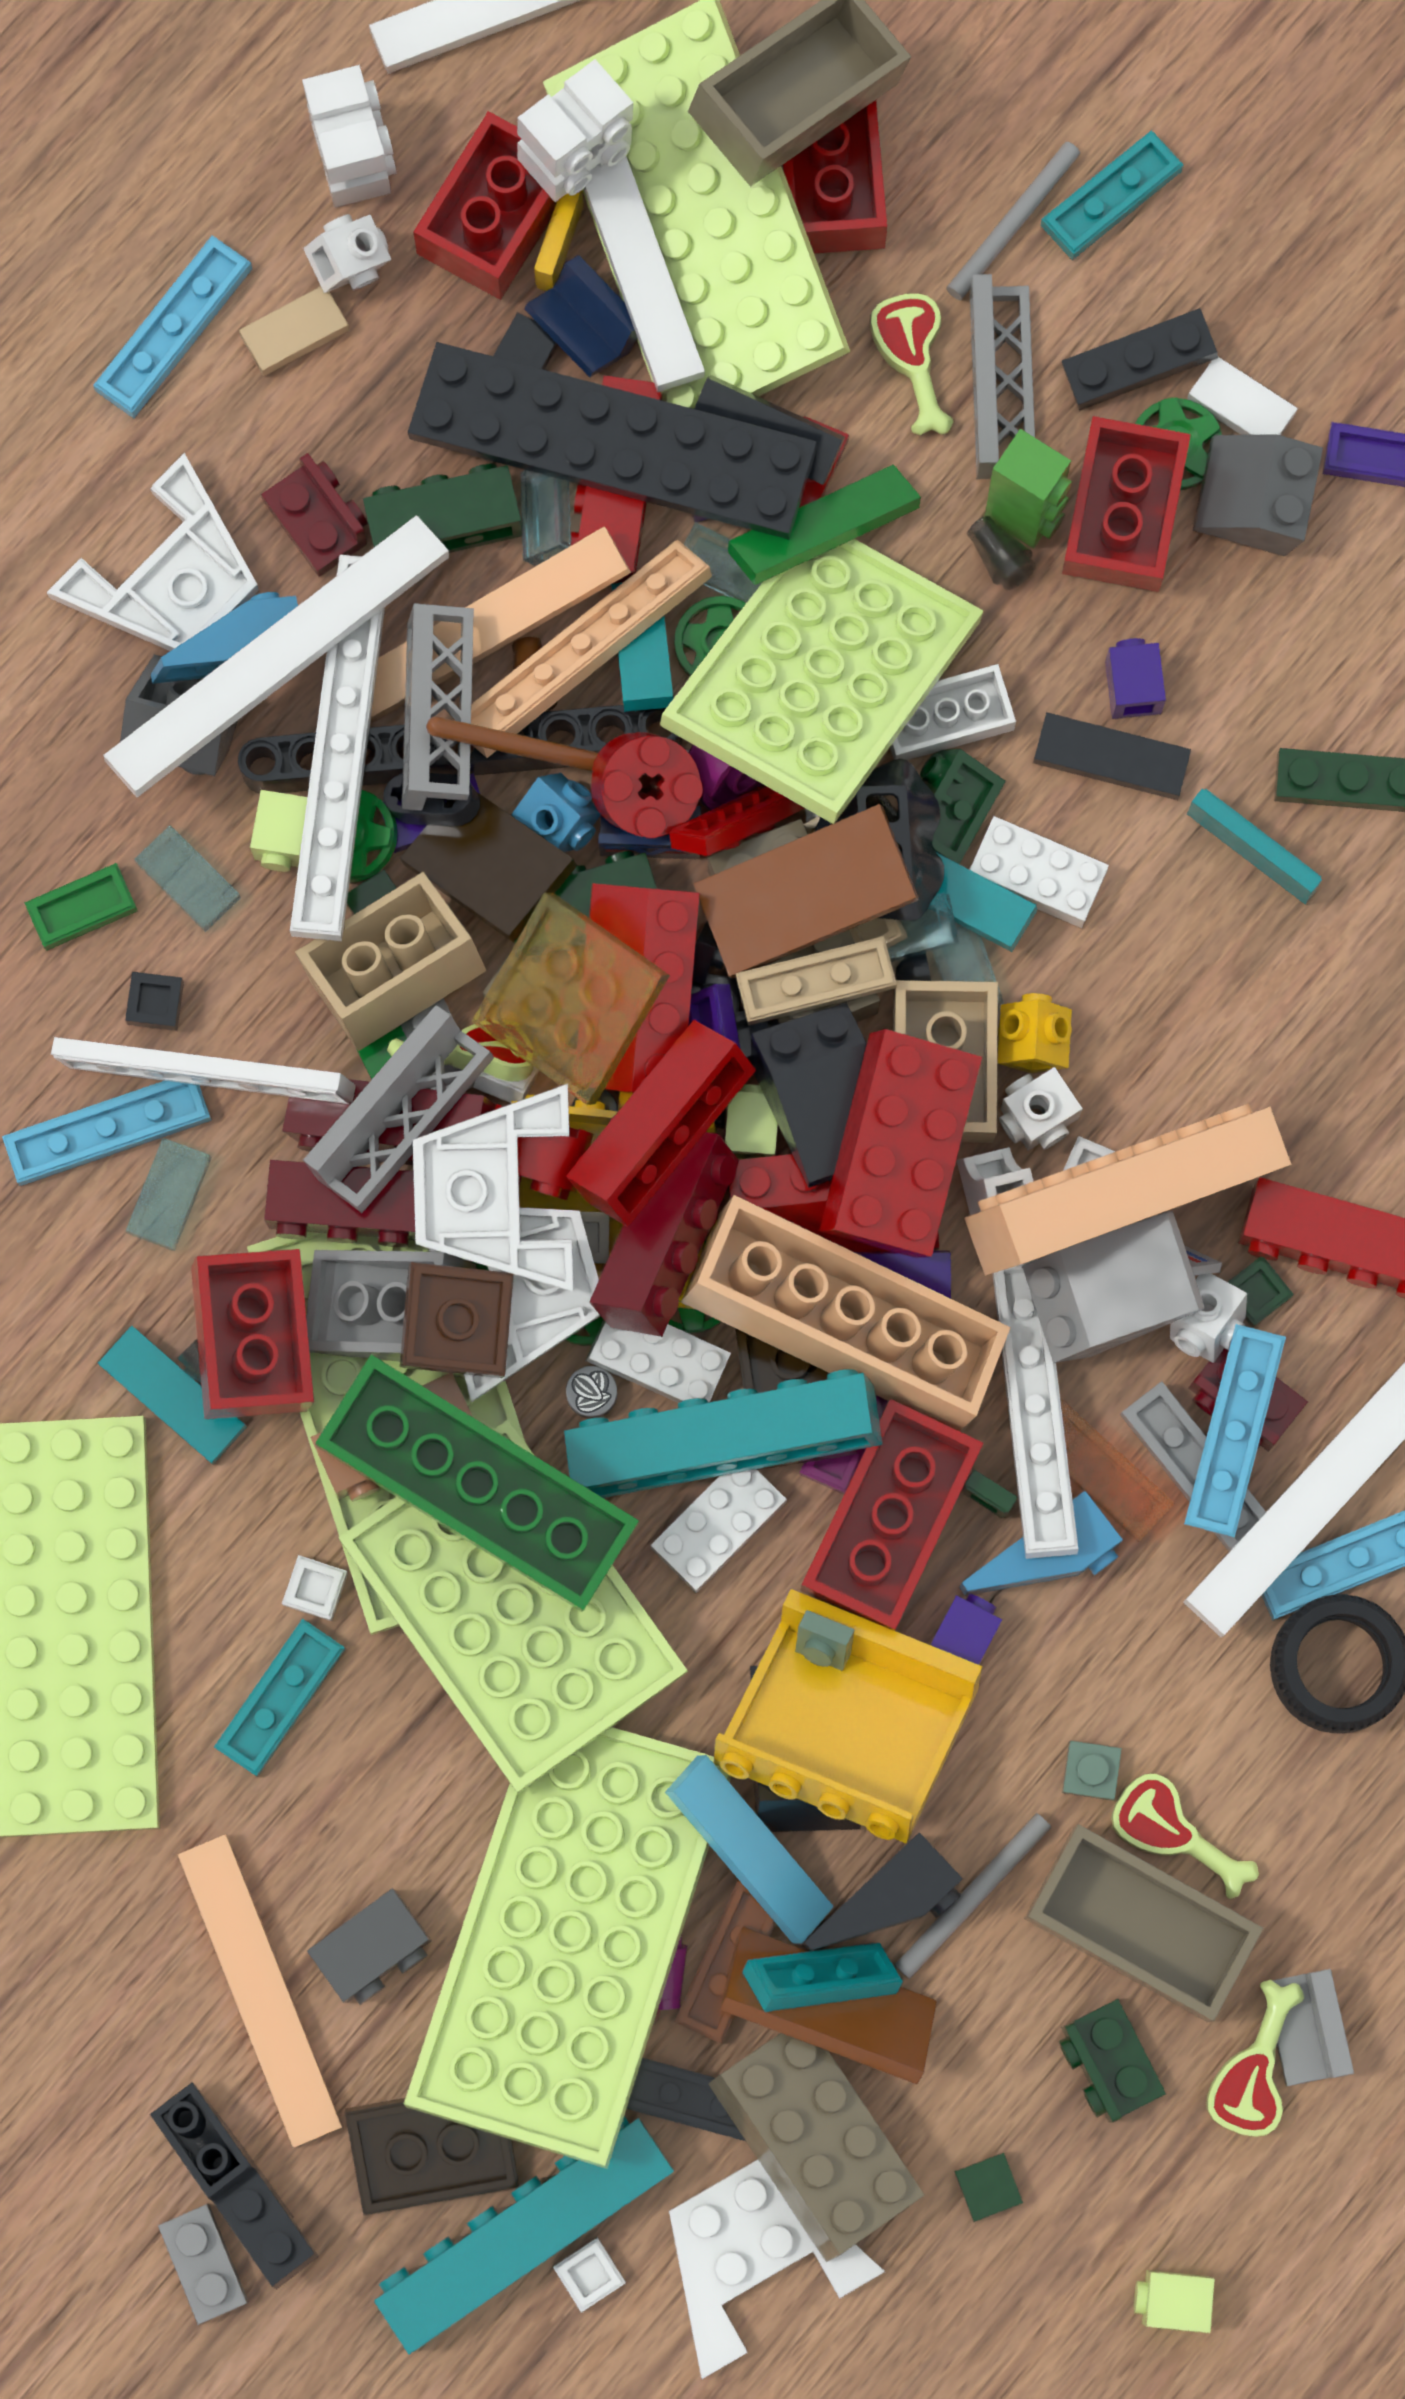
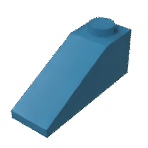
M265 592L253 596L250 600L162 656L151 673L152 684L205 678L298 606L297 597H280L279 593Z
M1084 1491L1072 1500L1078 1542L1077 1554L1026 1559L1022 1537L963 1581L959 1589L965 1596H968L969 1593L979 1594L1075 1577L1088 1568L1095 1576L1119 1557L1113 1549L1119 1546L1123 1539L1088 1493Z

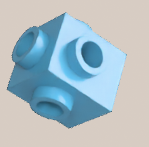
M562 773L538 777L511 816L561 851L567 852L571 850L578 851L589 843L596 832V828L593 825L601 814L591 801L592 795L587 788L576 781L568 780Z

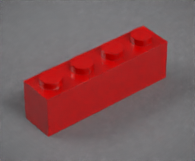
M603 376L602 385L662 401L663 391L657 392L654 382ZM578 484L574 514L582 515L579 532L570 531L568 547L605 526L631 573L614 583L626 581L637 572L647 502Z
M693 1020L650 1074L643 1079L640 1086L618 1113L611 1118L608 1125L591 1146L579 1157L576 1164L566 1175V1178L587 1203L629 1227L754 1074L756 1069L735 1042Z
M1262 1177L1258 1178L1253 1186L1238 1244L1249 1247V1254L1271 1261H1276L1279 1255L1298 1260V1268L1315 1274L1325 1275L1328 1269L1347 1274L1346 1280L1349 1283L1360 1287L1376 1288L1377 1283L1397 1288L1396 1295L1405 1299L1404 1217Z

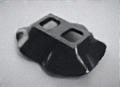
M900 758L874 768L836 822L866 810V798L869 796L891 795L897 799L899 819L897 822L889 824L901 849L902 857L919 900L878 918L913 921L924 915L944 880V864L940 856L935 852L932 844L941 814L935 795L921 779L912 763ZM820 817L815 831L832 823Z

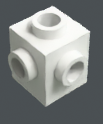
M350 214L341 216L324 225L325 232L303 248L324 293L349 283L353 290L367 286L379 279L377 270L391 260L388 253L387 240L383 232L376 227L371 215L354 221Z
M1053 1067L1036 1079H1033L1031 1074H1027L1005 1089L1008 1097L1003 1099L1001 1111L1004 1115L999 1117V1121L1006 1134L1014 1143L1021 1140L1028 1151L1041 1144L1045 1150L1069 1134L1066 1127L1079 1119L1082 1107L1056 1068ZM1031 1109H1038L1042 1111L1043 1114H1035L1031 1111Z
M1204 1274L1197 1277L1196 1283L1205 1309L1170 1323V1339L1184 1353L1193 1357L1201 1356L1214 1363L1224 1348L1229 1350L1235 1324L1245 1326L1242 1322L1246 1318L1247 1293L1213 1274Z

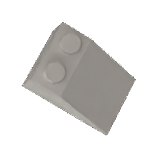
M1173 1211L1165 1212L1083 1241L1022 1266L1053 1363L1093 1357L1205 1309Z
M314 1250L306 1314L309 1352L369 1358L372 1354L380 1360L400 1362L408 1265L411 1262L476 1269V1264L444 1252Z

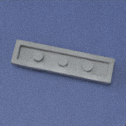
M1161 1381L1122 1411L1120 1415L1190 1502L1206 1436ZM1248 1488L1235 1537L1214 1532L1229 1552L1266 1513Z

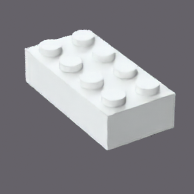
M996 664L937 681L890 746L893 759L910 760L939 752L940 750L950 749L1014 731L1016 720L999 665Z
M993 816L970 870L1036 904L1038 910L1082 928L1109 865Z
M603 1320L585 1361L677 1403L695 1398L706 1399L709 1403L731 1353L669 1324L663 1336L660 1337L611 1328Z
M757 1469L721 1475L651 1544V1549L697 1594L786 1504L787 1499Z

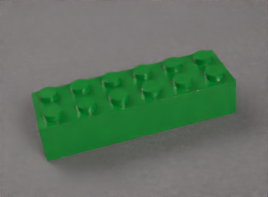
M372 1354L315 1442L316 1447L581 1612L585 1610L639 1522L633 1516Z

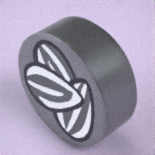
M597 1366L580 1368L568 1380L566 1386L567 1401L571 1409L583 1418L603 1417L612 1410L617 1400L615 1380L603 1368Z

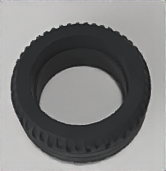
M1336 1594L1315 1599L1293 1613L1276 1635L1270 1657L1271 1679L1276 1694L1294 1717L1316 1730L1344 1734L1365 1729L1391 1713L1405 1693V1635L1395 1619L1387 1611L1365 1598ZM1341 1620L1355 1624L1365 1630L1379 1648L1383 1663L1382 1679L1375 1693L1360 1705L1350 1708L1328 1706L1312 1696L1300 1678L1297 1667L1299 1646L1310 1630L1324 1622Z

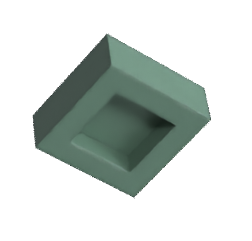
M806 1610L798 1626L795 1652L803 1654L808 1661L815 1665L823 1667L832 1666L843 1671L851 1655L855 1629Z
M1069 1741L1062 1793L1114 1801L1122 1748Z

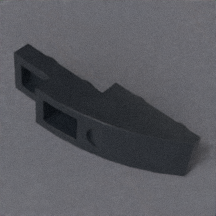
M193 2082L150 2114L202 2191L216 2205L273 2288L277 2290L319 2257L269 2181Z

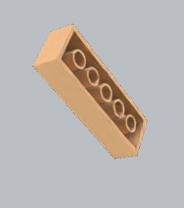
M1246 1104L978 1201L981 1212L964 1217L986 1276L1027 1263L1292 1164L1271 1107L1252 1113L1250 1104Z
M735 1195L717 1215L715 1224L710 1231L681 1300L683 1304L829 1373L845 1369L856 1370L858 1374L864 1373L874 1385L875 1395L888 1401L892 1399L958 1431L962 1430L977 1416L1011 1328Z

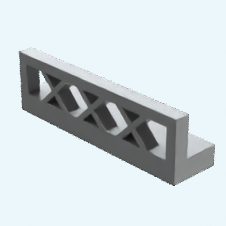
M992 274L972 275L970 286L976 479H991L992 470L999 460L998 446L1009 435L1012 438L1015 437L1018 432L1016 428L1022 421L1024 431L1035 437L1029 286L992 287ZM993 301H1019V317L1007 329L994 319ZM1019 328H1020V341L1017 340V339L1013 336V334H1014ZM994 332H995L997 335H999V337H998L995 341H994ZM1005 342L1021 355V363L1009 376L995 365V352ZM1020 375H1022V388L1014 382ZM996 379H998L1001 382V384L997 388ZM1007 388L1023 402V410L1010 423L997 412V398ZM998 425L1003 429L999 434Z
M413 604L407 623L402 809L422 811L427 797L466 801L469 797L470 744L452 740L445 742L442 738L431 736L426 729V724L430 718L436 716L443 709L456 721L471 724L474 608ZM433 621L461 623V638L447 649L433 634ZM433 650L439 655L434 661H432ZM459 650H461L460 661L454 656ZM445 662L460 677V685L448 695L432 681V673ZM431 695L438 701L432 708ZM460 696L458 708L453 701ZM430 742L437 748L431 755ZM457 743L458 755L451 749ZM441 756H444L458 770L457 784L429 782L430 766Z
M435 1005L304 1158V1163L318 1181L363 1213L413 1154V1139L432 1132L494 1059L492 1053L462 1032L452 1016ZM457 1045H460L474 1055L463 1070L445 1073L444 1060ZM437 1087V1101L431 1108L412 1112L411 1099L420 1089ZM404 1125V1139L396 1148L379 1151L378 1138L386 1128ZM370 1164L371 1178L357 1194L341 1182L353 1167Z

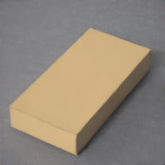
M320 286L239 330V333L262 375L266 376L350 330L347 321L330 292L324 293Z

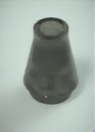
M990 516L980 518L969 528L967 536L973 542L994 584H1001L1005 590H1011L1021 585L1032 575L1036 568L1035 562L1031 559L1032 551L997 525Z

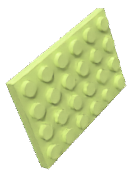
M853 539L763 581L662 713L660 726L834 824L979 625L983 610L858 540Z
M509 1419L492 1429L533 1454ZM395 1497L338 1537L517 1794L688 1673L686 1667L613 1565L585 1610L581 1612L398 1497Z

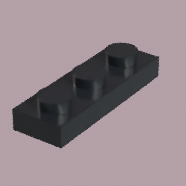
M1199 308L1062 360V367L1080 411L1217 359L1218 352L1202 310Z

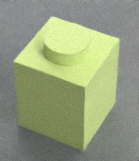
M261 790L250 849L254 859L261 861L260 865L262 867L280 872L290 871L291 866L298 867L307 797Z
M744 1085L728 1104L725 1143L738 1160L775 1156L778 1123L760 1085Z
M1146 2270L1145 2282H1136L1134 2313L1143 2314L1142 2324L1146 2327L1210 2333L1214 2278Z

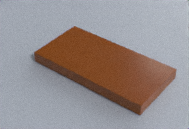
M880 804L693 883L696 892L700 893L699 900L728 975L732 979L736 978V973L765 966L919 900L885 811Z
M742 1927L736 1939L720 2010L918 2085L925 2070L937 2000L900 1987L897 1994L764 2012L742 1973L747 1961L808 1951Z

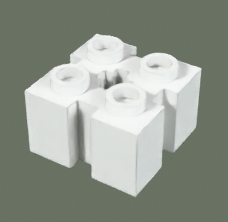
M594 59L566 80L564 88L551 97L548 94L518 117V135L522 140L517 143V159L554 202L567 193L571 196L575 195L591 181L592 174L589 172L597 165L600 167L605 164L613 166L629 152L632 137V125L629 122L633 119L634 102L598 61Z
M360 65L303 79L309 116L334 207L390 194L391 189L388 176L397 172L392 156L393 149L386 125H383L380 102L374 81L364 82Z

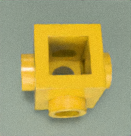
M1037 993L1022 995L1020 1002L1001 1004L997 1064L1028 1073L1045 1072L1053 1067L1056 1070L1068 1069L1070 1036L1072 1032V1009L1052 1003V997L1049 995Z

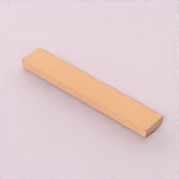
M605 526L465 607L474 608L472 665L631 573ZM441 621L433 626V634L448 649L461 638V623ZM407 642L378 658L371 720L373 722L405 704ZM434 650L432 654V661L439 657V655ZM459 650L454 655L459 661L461 657V650ZM445 662L432 673V681L438 685L456 673Z
M677 539L471 704V724L514 734L519 733L712 577L710 566ZM474 746L486 758L496 751Z
M225 1834L177 1854L292 2147H298L343 2128L228 1835Z

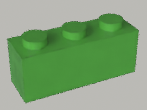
M1020 429L992 470L984 518L1033 549L1042 536L1051 539L1065 517L1062 511L1069 500L1066 494L1073 481L1068 479L1071 460Z

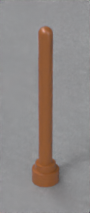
M438 716L430 718L426 724L428 733L434 737L586 771H592L594 760L598 752ZM642 775L639 778L642 784L639 792L647 794L652 787L649 783L652 779L651 777Z

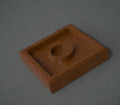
M411 1262L408 1265L399 1367L494 1378L505 1377L514 1274Z

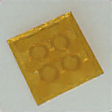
M544 893L471 1022L558 1085L568 1084V1092L583 1103L593 1105L600 1098L670 975L556 894Z

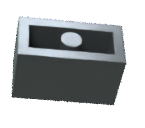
M392 1888L307 1950V1952L343 2003H348L355 1998L359 2005H361L385 1988L381 1978L394 1968L398 1967L403 1974L426 1958L428 1954L423 1947L432 1940L397 1891Z

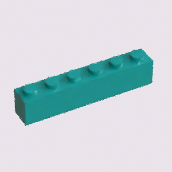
M852 1369L831 1372L827 1375V1380L808 1383L804 1379L783 1381L777 1385V1390L758 1393L755 1389L735 1390L727 1394V1399L708 1403V1400L702 1398L688 1399L678 1403V1409L659 1412L655 1408L637 1409L629 1412L628 1418L611 1422L607 1418H590L581 1421L579 1428L564 1430L570 1478L602 1498L883 1445L874 1385L864 1373L858 1374L856 1370Z
M624 2116L608 2169L564 2156L554 2163L560 2173L544 2184L541 2183L536 2175L510 2193L516 2201L515 2204L500 2214L491 2206L468 2222L467 2225L472 2231L470 2235L456 2244L448 2236L423 2253L428 2262L425 2266L411 2275L404 2266L378 2284L384 2294L375 2299L374 2302L408 2355L674 2172L672 2166L640 2118L630 2124Z

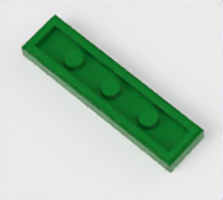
M893 464L800 507L789 540L751 530L729 540L727 552L751 582L757 585L919 509L921 496Z

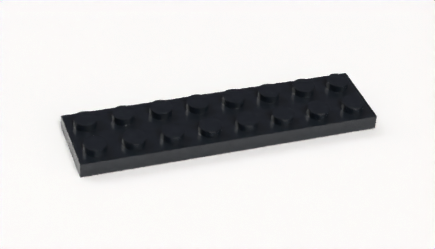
M436 342L407 432L410 440L788 540L793 530L817 451V441L440 342Z

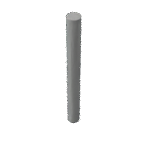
M1067 141L1062 145L946 287L950 295L958 300L963 299L970 290L972 275L985 272L1079 157L1080 151L1075 145Z
M1036 1813L961 1893V1896L941 1914L897 1961L895 1966L910 1979L1052 1828L1051 1825Z

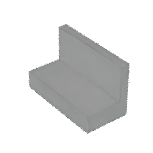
M1331 1969L1273 1980V1982L1281 1987L1297 1983L1304 1994L1303 2001L1288 2012L1277 2042L1286 2086L1354 2074Z

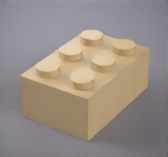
M424 872L345 920L342 941L315 939L295 951L311 984L358 1051L487 971L472 938Z
M896 980L897 987L893 992L894 1032L982 1057L961 1142L993 1143L997 1133L998 982Z

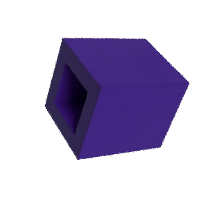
M1132 638L1116 643V647H1110L1105 660L1112 719L1162 714L1166 697L1159 643L1146 644L1144 639Z
M971 1593L968 1594L966 1600L956 1595L931 1646L979 1665L1002 1619L993 1615L996 1607L988 1601Z

